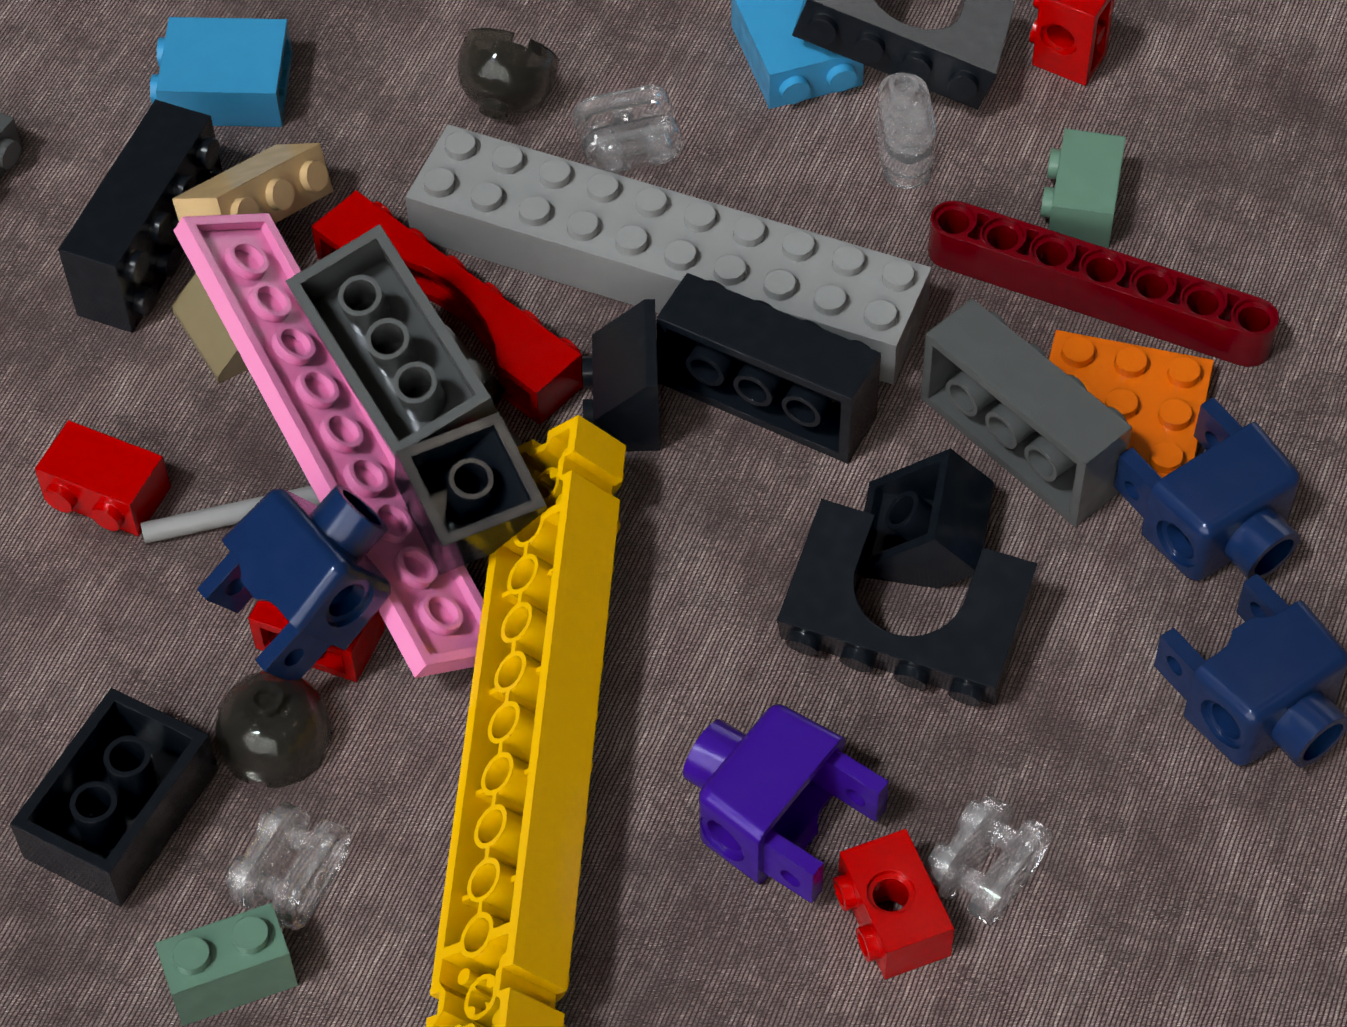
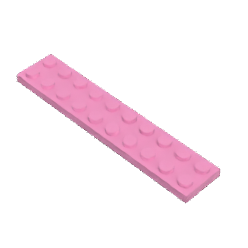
M270 214L182 217L173 231L319 502L321 503L338 484L360 497L386 524L388 531L371 548L366 556L391 585V593L378 611L414 678L474 667L483 598L465 565L443 574L439 573L394 481L395 458L301 310L286 283V280L298 274L301 270Z

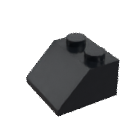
M644 299L592 334V356H582L583 388H593V399H583V418L625 444L626 452L660 451L655 299Z
M499 412L396 451L394 481L440 574L492 554L546 511L547 505Z
M951 448L870 481L864 512L875 515L877 536L862 577L938 589L973 576L984 547L994 482Z

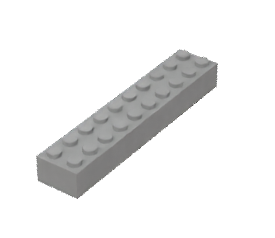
M447 124L405 197L409 229H418L431 244L634 306L644 299H655V312L660 313L686 273L704 280H713L728 290L753 300L764 301L774 309L801 320L813 321L827 331L849 340L861 341L871 349L881 352L879 381L892 385L896 381L929 307L932 267Z

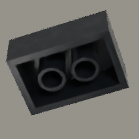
M111 688L10 823L23 857L122 907L219 770L208 734Z

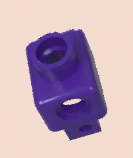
M781 704L769 707L747 734L722 719L712 722L694 743L683 768L684 779L701 789L699 793V825L702 842L758 885H761L770 876L811 904L822 892L824 863L804 850L818 834V818L822 810L832 797L835 796L877 823L887 809L889 781L844 754V737Z

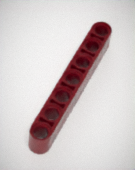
M945 201L937 205L932 211L928 254L934 264L944 269L1239 366H1259L1265 363L1271 355L1279 314L1272 303L1263 298L965 202Z

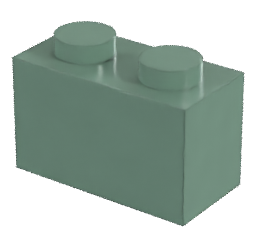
M1064 129L1061 149L1051 148L1047 178L1056 179L1055 187L1045 186L1040 217L1050 218L1049 230L1109 248L1126 137Z
M272 902L155 943L182 1026L298 986L290 953Z

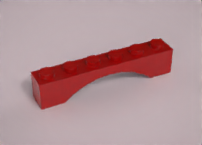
M356 190L312 225L317 259L321 260L380 224L428 300L456 315L480 339L491 356L500 384L505 388L502 397L539 425L583 388L582 354L574 343L567 338H558L542 326L539 319L532 312L526 309L521 311L504 298L496 286L490 282L483 283L466 270L459 259L453 255L446 256L429 243L428 239L418 229H409L395 219L388 208L378 201L373 203Z

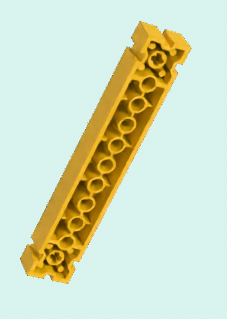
M580 415L549 430L546 443L541 445L532 439L517 447L547 505L546 511L489 555L430 996L439 1000L436 1015L426 1019L425 1027H566L564 1024L565 1013L556 1010L555 1005L565 995L570 982V961L573 934L576 926L575 915L579 879L581 876L584 832L587 822L590 776L593 768L592 758L596 722L598 719L601 675L604 666L603 656L606 628L609 619L608 610L612 575L614 572L616 536L621 527L619 521L620 500L613 495L623 483L626 453L625 444Z

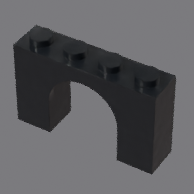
M803 0L792 36L978 110L997 74L1015 1L961 0L950 26L942 29H921L894 19L883 11L874 0Z
M821 499L777 618L780 637L786 640V645L797 652L807 655H818V652L822 651L838 656L842 664L857 671L871 672L874 667L893 673L895 680L912 688L925 689L927 684L949 691L948 695L952 699L966 705L980 706L983 701L996 706L1037 585L1038 564L983 547L964 603L950 622L940 629L924 635L902 636L893 634L872 623L863 613L856 600L858 587L877 536L875 515Z

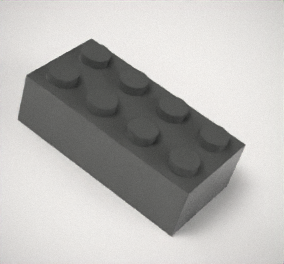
M380 224L286 280L301 310L394 458H396V451L497 413L488 391Z
M973 298L926 333L920 399L1076 528L1119 493L1113 485L1119 455L1129 449L1132 426L1127 423L1125 417L1118 410L1104 405L1087 391L1084 384L1077 377L1063 372L1047 359L1044 352L1037 345L1031 342L1027 343L1007 327V324L1000 315L986 310Z

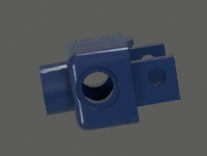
M1214 397L1200 406L1194 437L1206 451L1165 477L1161 478L1133 447L1119 455L1113 486L1144 518L1141 535L1190 580H1203L1230 562L1247 579L1256 573L1263 579L1287 561L1300 542V535L1288 523L1300 481L1297 468L1257 422H1252L1242 427Z
M337 484L318 506L285 489H272L222 538V542L230 552L197 590L207 601L239 613L252 597L258 601H268L275 605L289 623L255 661L264 672L297 684L331 645L346 650L388 599L391 593L389 581L366 556L371 548L388 531V528L381 517L368 504L344 486Z
M1256 573L1243 583L1236 613L1245 622L1232 630L1231 639L1226 647L1205 661L1173 627L1160 636L1154 667L1187 701L1184 718L1232 763L1238 766H1246L1278 746L1296 766L1301 768L1310 765L1325 755L1338 743L1347 730V716L1335 705L1347 669V651L1304 601L1299 600L1289 606Z

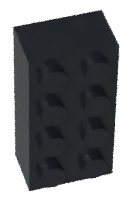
M156 99L58 249L77 316L133 333L142 317L149 315L153 310L158 291L166 278L172 277L176 273L181 254L184 251L173 231L179 220L172 198L223 172L219 157V141L215 138L210 115Z
M686 273L656 317L658 383L847 464L877 418L881 352L871 349L861 341L849 340L821 328L813 321L801 320L774 309L764 301L750 299L726 289L716 281L704 280L690 273Z

